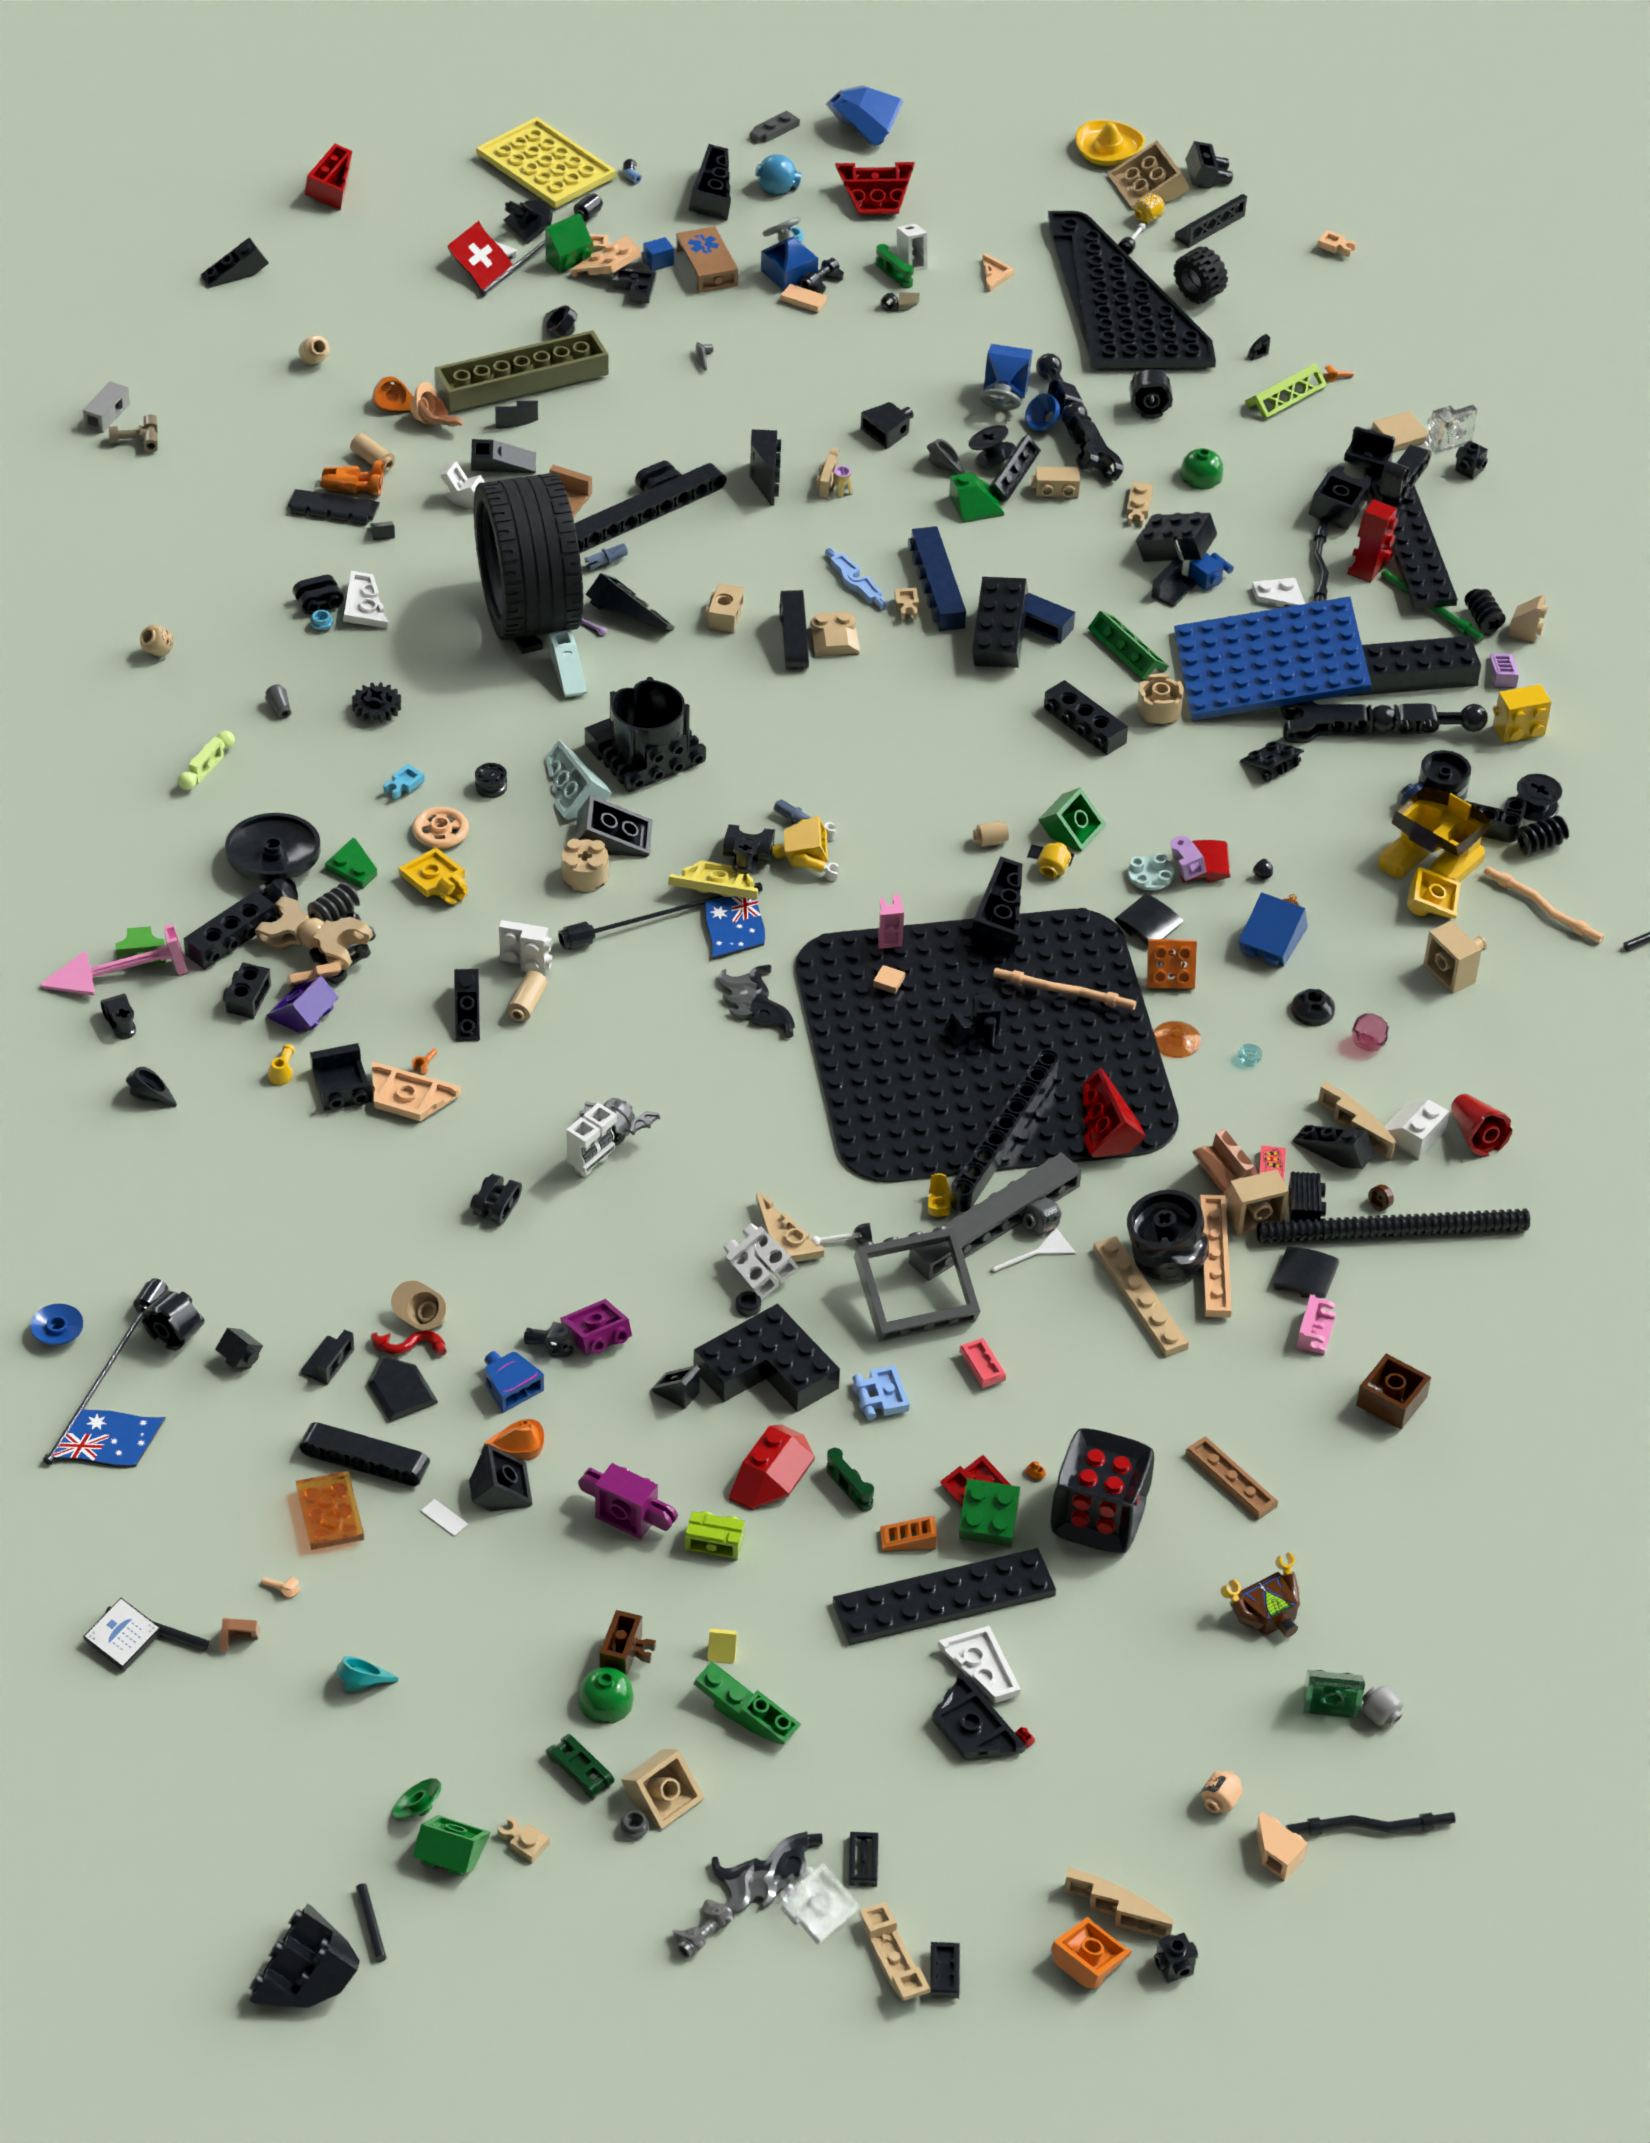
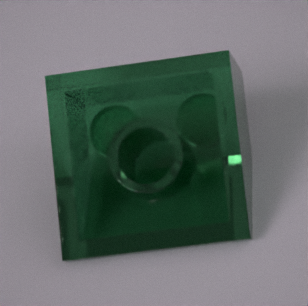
M1307 1670L1304 1684L1303 1713L1358 1719L1365 1688L1363 1676L1351 1673Z

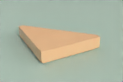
M985 253L983 254L982 262L987 290L990 292L1014 275V269Z

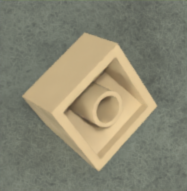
M662 1749L620 1779L633 1804L659 1829H663L704 1799L679 1750Z

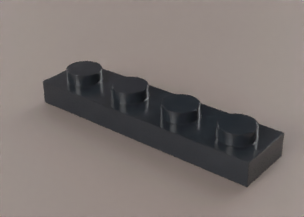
M1029 435L1021 438L1015 448V452L1007 459L989 486L1002 503L1009 500L1041 451Z

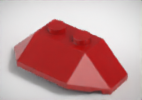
M782 1424L768 1426L742 1462L730 1492L729 1500L750 1510H755L761 1505L770 1504L788 1497L815 1460L805 1435Z

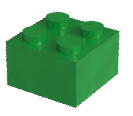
M967 1479L959 1524V1539L1012 1547L1020 1500V1487Z

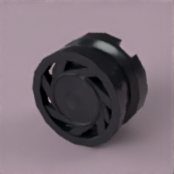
M485 763L477 767L475 771V790L477 793L486 798H496L503 795L507 790V771L505 767L497 763Z

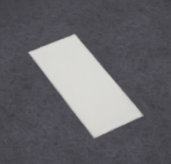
M436 1499L421 1510L454 1536L468 1525L467 1522Z

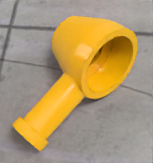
M290 1044L283 1045L281 1057L273 1059L269 1066L268 1079L272 1084L285 1085L292 1080L293 1072L289 1061L295 1048Z

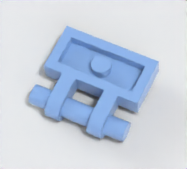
M895 1365L870 1370L869 1379L863 1380L861 1374H856L852 1377L854 1393L856 1396H859V1407L867 1420L875 1419V1409L879 1408L882 1409L884 1416L909 1411L910 1404ZM875 1390L876 1396L870 1397L868 1392Z

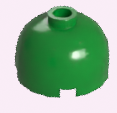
M1206 448L1192 450L1183 459L1180 477L1184 483L1186 480L1190 483V487L1195 489L1214 488L1216 483L1219 482L1220 484L1222 482L1224 470L1222 460L1212 450Z
M597 1668L591 1671L581 1682L578 1692L579 1708L584 1716L593 1722L600 1723L599 1720H609V1724L616 1723L624 1719L631 1712L634 1700L632 1684L628 1677L616 1668Z

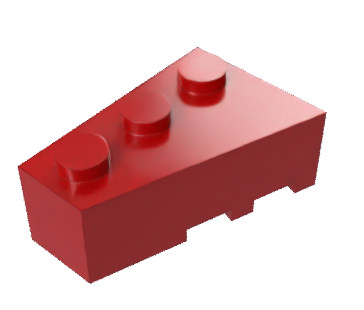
M334 143L307 175L305 195L341 210L350 172L352 151Z
M1373 499L1364 510L1357 537H1360L1358 549H1353L1352 555L1356 558L1353 565L1348 568V575L1371 583L1385 564H1389L1393 552L1390 550L1395 541L1393 532L1398 523V518H1396L1397 508Z

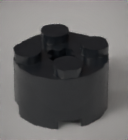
M1148 369L1141 372L1138 371L1133 375L1129 386L1130 402L1133 411L1148 419L1163 416V412L1171 408L1173 402L1171 383L1163 370Z
M168 1290L163 1292L143 1311L145 1317L142 1319L145 1330L154 1340L160 1338L163 1342L167 1343L164 1348L176 1351L200 1330L205 1319L191 1304L192 1298L187 1293L182 1291L178 1294Z

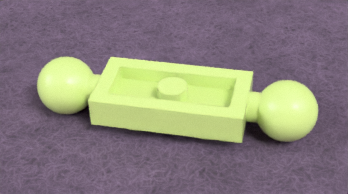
M221 731L217 737H214L208 744H205L202 751L191 759L188 766L190 772H183L178 777L179 786L184 790H191L195 787L196 783L199 784L224 757L223 749H229L234 745V735L230 731Z

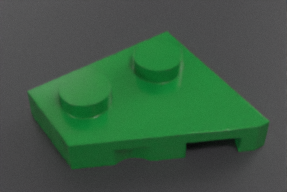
M355 838L349 840L325 863V870L362 889L377 876V868Z

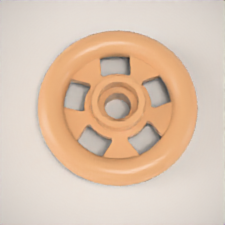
M434 807L420 813L414 820L412 829L415 838L423 845L443 849L453 847L464 840L467 836L469 825L466 817L459 811L448 807ZM448 817L454 819L455 821L451 823ZM429 828L430 833L424 834L422 829ZM452 829L459 830L456 834L451 833ZM435 837H445V839H435Z

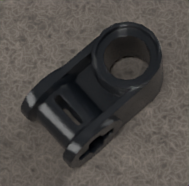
M123 993L101 1000L100 1004L106 1021L109 1022L115 1035L121 1039L133 1037L136 1033V1026L133 1022L134 1010L130 1006L126 994Z

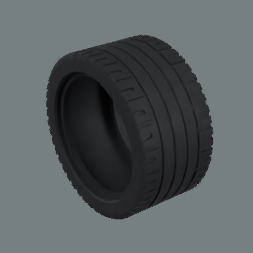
M555 473L479 483L474 492L473 508L476 550L484 597L497 636L501 640L578 629L583 618L582 567L574 518L565 487L560 477Z

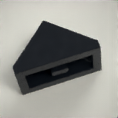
M695 1365L666 1372L653 1386L652 1391L679 1407L686 1409L700 1393V1368Z

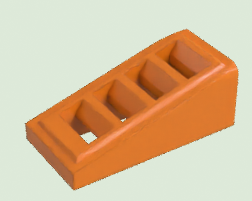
M934 1516L881 1526L882 1551L936 1549L937 1534ZM890 1534H894V1541H890ZM900 1534H905V1538L901 1539Z

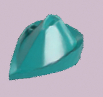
M344 1656L336 1668V1674L342 1679L345 1691H359L381 1682H398L399 1680L397 1676L365 1660L351 1656Z

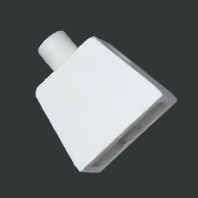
M917 224L897 227V254L901 261L912 265L914 271L928 268L927 232Z

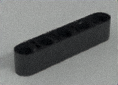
M313 1422L309 1425L299 1444L301 1452L311 1458L409 1486H418L430 1464L428 1456L420 1451L318 1422Z

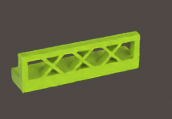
M1314 363L1245 400L1248 408L1257 405L1263 419H1266L1327 386V383L1318 365ZM1311 374H1314L1319 385L1314 386L1309 383ZM1295 383L1303 386L1302 394L1294 392ZM1280 391L1288 394L1287 402L1279 400ZM1265 399L1273 402L1272 410L1269 412L1263 403Z

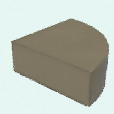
M899 292L898 311L908 310L910 306L917 305L920 293Z

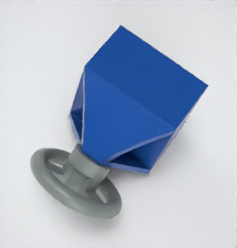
M800 217L784 221L766 229L762 233L764 237L778 234L779 243L761 251V271L783 291L789 284L801 285L803 275L818 271L819 258L796 239L791 227L800 223Z
M997 344L990 345L987 352L984 388L980 394V400L985 405L999 410H1015L1021 406L1020 398L1025 399L1029 387L1033 350ZM1006 402H1015L1013 404H1005Z

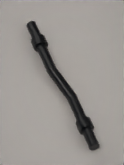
M1325 519L1319 521L1318 530L1315 531L1313 559L1320 573L1318 587H1316L1314 592L1315 602L1325 601L1328 594L1326 587L1329 572L1322 558L1323 545L1326 543L1328 536L1326 531L1328 522Z
M1430 1812L1420 1814L1416 1818L1389 1822L1348 1815L1321 1820L1319 1817L1308 1818L1307 1822L1287 1824L1286 1828L1292 1833H1309V1835L1322 1834L1324 1830L1350 1826L1393 1833L1419 1828L1422 1831L1431 1830L1435 1826L1455 1823L1456 1818L1454 1812L1436 1815Z

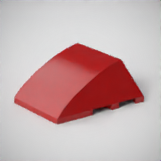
M895 162V167L855 168V163H835V167L858 215L899 214L915 162Z

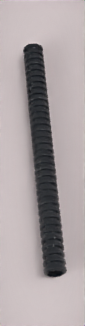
M1523 1208L1522 1211L1519 1209L1514 1211L1507 1209L1506 1212L1503 1209H1500L1499 1212L1496 1210L1491 1212L1484 1210L1483 1213L1479 1210L1475 1213L1468 1211V1214L1465 1211H1461L1460 1214L1458 1212H1453L1452 1214L1445 1212L1444 1215L1441 1212H1438L1437 1215L1434 1213L1429 1215L1422 1213L1421 1216L1417 1213L1414 1216L1406 1214V1217L1403 1214H1399L1398 1217L1395 1215L1390 1217L1383 1215L1382 1218L1379 1215H1376L1375 1218L1372 1216L1367 1218L1360 1216L1359 1219L1355 1216L1351 1219L1344 1217V1220L1341 1217H1337L1336 1220L1333 1218L1328 1220L1321 1218L1320 1221L1317 1218H1314L1313 1221H1310V1219H1305V1221L1298 1219L1297 1222L1293 1219L1289 1222L1282 1220L1281 1223L1278 1220H1275L1274 1223H1271V1221H1266V1223L1259 1221L1257 1224V1239L1260 1244H1263L1265 1241L1267 1243H1272V1241L1279 1243L1280 1240L1283 1242L1288 1240L1295 1242L1296 1239L1299 1242H1303L1304 1239L1306 1241H1311V1239L1318 1241L1319 1238L1325 1241L1327 1238L1334 1240L1335 1237L1338 1240H1342L1343 1237L1345 1239H1350V1237L1357 1239L1358 1236L1362 1239H1365L1366 1236L1368 1238H1373L1374 1236L1381 1238V1235L1387 1238L1389 1235L1396 1237L1397 1234L1400 1237H1404L1405 1234L1407 1236H1412V1234L1419 1236L1422 1233L1424 1236H1427L1428 1233L1431 1235L1436 1233L1443 1235L1445 1232L1448 1235L1451 1232L1458 1234L1459 1231L1462 1234H1466L1467 1231L1469 1233H1474L1475 1231L1481 1233L1482 1230L1486 1233H1489L1490 1230L1492 1232H1497L1498 1230L1505 1232L1506 1229L1509 1232L1513 1231V1229L1520 1231L1521 1228L1524 1231H1528L1530 1227V1213L1527 1208Z

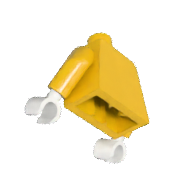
M819 815L807 820L802 819L797 824L784 830V843L772 847L776 859L787 857L792 867H805L820 873L824 871L827 880L833 882L837 880L838 864L832 862L825 865L828 862L827 840H835L837 831L835 830V825L831 822L823 825Z

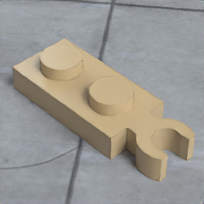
M830 448L826 462L821 464V476L818 475L816 481V488L819 489V498L828 499L833 483L834 469L839 461V449Z
M1132 482L1126 512L1128 526H1131L1133 521H1138L1140 523L1139 527H1143L1144 518H1148L1153 484Z

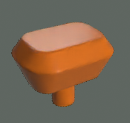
M1038 1461L1031 1462L1025 1468V1472L1036 1480H1041L1047 1473L1039 1465Z

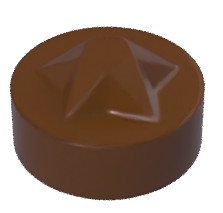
M1379 1184L1371 1188L1368 1193L1369 1202L1376 1210L1383 1211L1391 1207L1394 1202L1393 1193L1386 1185Z

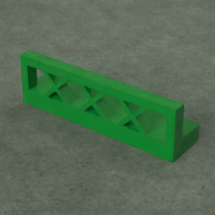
M1099 611L1087 628L1142 679L1147 680V676L1151 675L1155 668L1166 671L1169 667L1168 664L1113 615Z

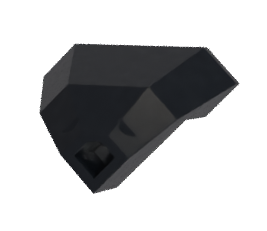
M307 1903L302 1911L297 1909L288 1922L291 1926L283 1940L276 1942L269 1953V1956L272 1958L263 1973H258L251 1982L249 1989L252 1991L249 2001L253 2004L309 2008L340 1994L357 1972L360 1960L349 1942L317 1910Z

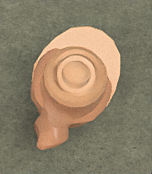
M429 382L418 384L415 395L410 400V410L416 420L428 425L443 424L449 427L463 425V421L460 418L448 416L445 404L438 398L434 387Z

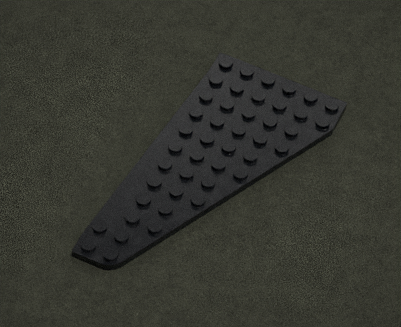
M1048 211L1049 230L1089 355L1091 369L1215 367L1216 358L1212 339L1089 215L1080 211Z

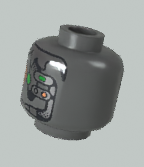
M1042 1198L1027 1205L1024 1211V1224L1035 1234H1043L1053 1230L1060 1223L1061 1209L1052 1200Z

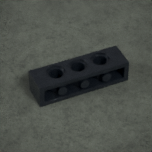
M1066 680L1045 691L1044 709L1104 754L1109 755L1127 743L1128 726Z
M256 890L184 937L185 955L205 970L212 964L217 963L219 959L228 953L236 950L237 947L249 939H252L256 935L254 930L261 922L272 923L276 921L275 904Z

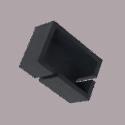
M1210 513L1155 514L1146 523L1145 528L1137 537L1136 543L1143 562L1173 561L1176 557L1181 559L1176 540L1184 560H1202L1216 538L1217 531Z

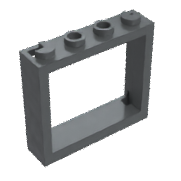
M946 1226L935 1228L932 1232L924 1234L918 1231L900 1239L898 1237H890L877 1244L866 1242L856 1249L854 1260L878 1342L977 1320L981 1311L955 1227L947 1228ZM948 1242L966 1305L887 1322L868 1259Z

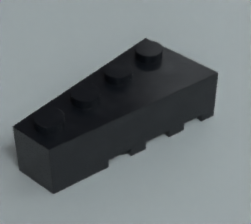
M712 144L708 145L691 192L689 211L728 220L731 196L729 153L727 148Z
M1000 856L974 918L969 935L970 940L1014 955L1019 938L1022 863Z

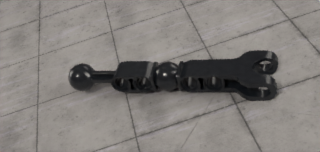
M1051 353L1043 354L1037 360L1036 371L1043 379L1050 381L1048 394L1052 395L1059 402L1062 421L1078 452V456L1075 459L1078 467L1087 472H1091L1092 468H1095L1105 478L1117 481L1124 470L1120 457L1107 447L1095 423L1088 416V411L1082 403V398L1076 387L1063 381L1060 375L1062 370L1060 358ZM1112 464L1114 465V471L1110 467Z
M1314 701L1280 706L1282 717L1290 720L1283 727V737L1290 743H1308L1319 735H1361L1367 732L1370 734L1372 729L1382 734L1394 729V733L1430 734L1436 732L1439 729V725L1461 724L1465 730L1477 732L1482 730L1488 722V713L1485 708L1474 703L1464 707L1461 712H1437V707L1430 703L1394 705L1393 709L1387 705H1379L1372 709L1371 705L1317 704Z

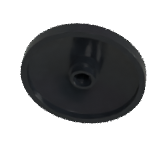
M264 813L252 816L238 823L229 832L225 842L227 861L239 874L254 880L273 881L275 879H291L312 868L320 856L321 844L316 828L305 819L286 813Z

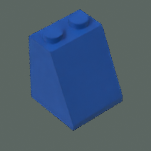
M1261 892L1239 939L1242 953L1252 958L1255 956L1260 957L1270 965L1276 966L1279 964L1285 966L1308 927L1305 908Z

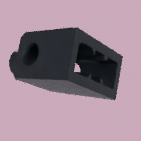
M888 402L861 412L860 429L884 448L888 449L909 433L910 419L913 418L914 414L910 407L899 409L893 403Z

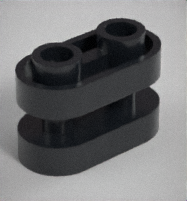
M664 460L640 470L635 477V484L641 490L647 491L683 474L676 470L669 461Z
M328 574L301 580L294 585L292 590L302 611L306 614H313L318 610L336 608L344 599V595L334 577Z
M494 1173L489 1177H485L478 1195L475 1194L470 1203L473 1215L485 1218L491 1212V1220L503 1224L520 1198L522 1184L509 1180L506 1185H503L504 1178Z

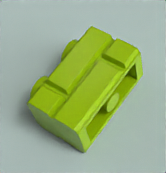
M692 1511L685 1534V1550L738 1559L745 1534V1521L735 1516L721 1517L713 1515L708 1511Z

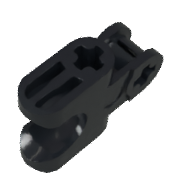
M729 824L724 838L723 856L734 857L732 869L735 872L750 874L756 870L758 860L770 861L773 852L772 847L775 842V829L764 828L761 833L746 834L739 829L740 825Z

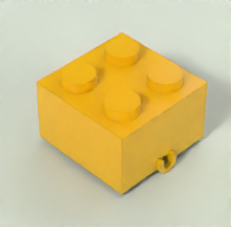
M1538 684L1499 692L1497 706L1493 707L1495 715L1493 727L1503 743L1545 735L1552 701L1542 685Z

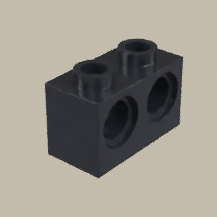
M242 962L239 970L233 974L230 987H227L223 994V1001L226 1002V1012L254 1019L271 987L270 969Z

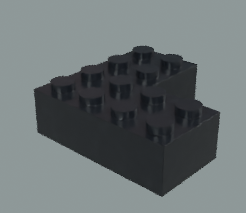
M778 1303L694 1349L693 1366L697 1365L700 1368V1377L723 1402L767 1379L798 1412L839 1389L840 1368Z

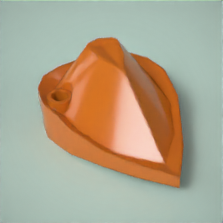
M383 377L375 386L372 394L374 406L389 412L411 411L410 400L413 396L407 387L396 377Z
M523 1419L511 1424L484 1443V1446L488 1443L518 1459L530 1460L539 1456L543 1449L544 1431L539 1421Z

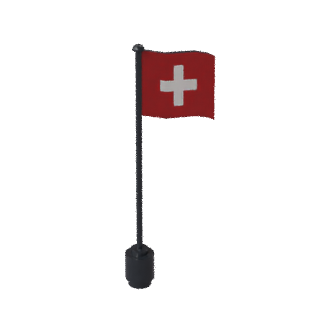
M595 193L588 194L574 205V214L579 213L584 222H586L601 210L603 201ZM477 221L448 244V249L453 258L472 277L480 289V296L484 297L486 292L545 245V240L513 265L503 249L486 233L480 221Z

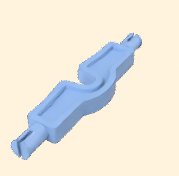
M832 547L825 550V554L831 559L830 565L842 576V582L848 589L858 592L869 604L875 603L880 610H885L888 607V603L882 599V591L873 583L870 577L857 578L860 575L859 566L853 563L845 554L841 553L838 555Z

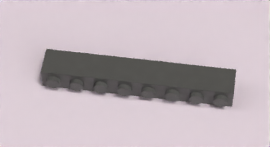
M1061 1152L1053 1158H1048L1039 1167L1029 1170L1018 1180L1011 1181L997 1193H992L981 1203L973 1205L965 1213L955 1216L944 1226L956 1228L964 1258H967L1024 1222V1211L1030 1203L1042 1198H1048L1056 1202L1080 1187L1082 1170ZM948 1242L911 1249L909 1252V1264L928 1281L954 1266Z

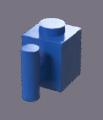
M1215 552L1211 556L1205 553L1202 560H1190L1188 577L1196 580V584L1204 591H1207L1222 583L1223 570L1230 574L1234 567Z

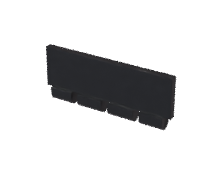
M295 489L288 503L290 513L306 515L307 510H309V516L327 518L330 514V519L347 522L352 517V522L368 524L369 520H373L380 506V502L299 489Z

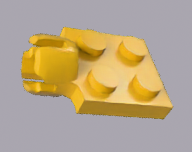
M434 848L398 868L399 875L427 898L432 895H438L448 904L455 905L457 901L452 897L461 902L468 893L467 882L463 880L465 878V870L438 848Z

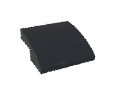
M1146 893L1114 919L1130 937L1136 934L1147 946L1148 939H1164L1183 922V919L1171 908Z
M1287 1247L1273 1280L1275 1290H1299L1302 1298H1309L1310 1294L1315 1295L1316 1298H1326L1339 1265V1259L1311 1249Z

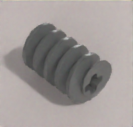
M341 883L331 889L330 892L310 902L307 906L309 918H318L323 922L326 920L331 922L338 921L340 916L342 917L347 911H354V905L359 906L360 900L352 886L347 883Z

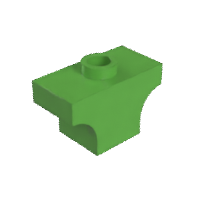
M151 926L127 928L126 938L121 942L115 943L117 960L157 950V947L165 945L164 939L154 937ZM159 959L145 964L166 963V960L161 961Z

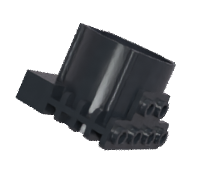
M647 677V680L638 682L633 688H622L617 692L611 691L610 718L585 727L586 747L598 761L603 759L604 765L607 768L610 767L611 773L617 776L618 781L621 784H625L627 792L635 791L680 773L706 760V746L703 743L699 744V738L696 735L692 736L690 729V705L685 704L682 694L676 688L667 683L653 680V677Z

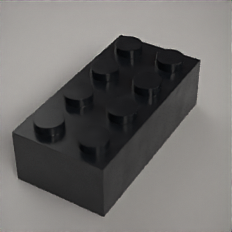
M982 576L972 647L974 666L1019 668L1029 594L1027 578Z

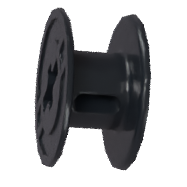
M990 426L971 437L968 446L972 450H982L976 457V464L978 466L991 467L998 465L1013 455L1016 446L1012 442H1002L1008 435V428L1006 426Z
M1536 773L1528 774L1517 782L1516 790L1518 795L1516 797H1520L1526 802L1524 818L1531 821H1544L1557 815L1559 811L1557 801L1562 797V787L1558 781L1548 775Z

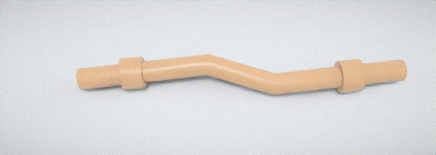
M1489 866L1485 868L1483 874L1498 881V885L1506 889L1511 888L1530 898L1549 917L1572 928L1574 933L1582 937L1585 935L1598 943L1602 942L1604 935L1591 929L1589 924L1581 920L1576 921L1559 912L1538 892L1514 880V877L1506 872L1502 874Z
M995 968L993 977L1008 980L1011 984L1018 986L1023 984L1047 991L1080 996L1104 1002L1106 1006L1113 1008L1119 1006L1134 1010L1136 1007V1001L1119 997V994L1113 992L1103 993L1079 986L1050 982L1026 976L1024 972L1016 970L1011 972Z

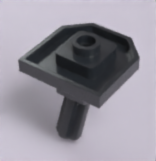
M540 199L527 200L524 203L520 202V204L513 201L505 203V211L510 213V215L503 219L505 224L527 244L541 234L545 227L551 225L553 212Z

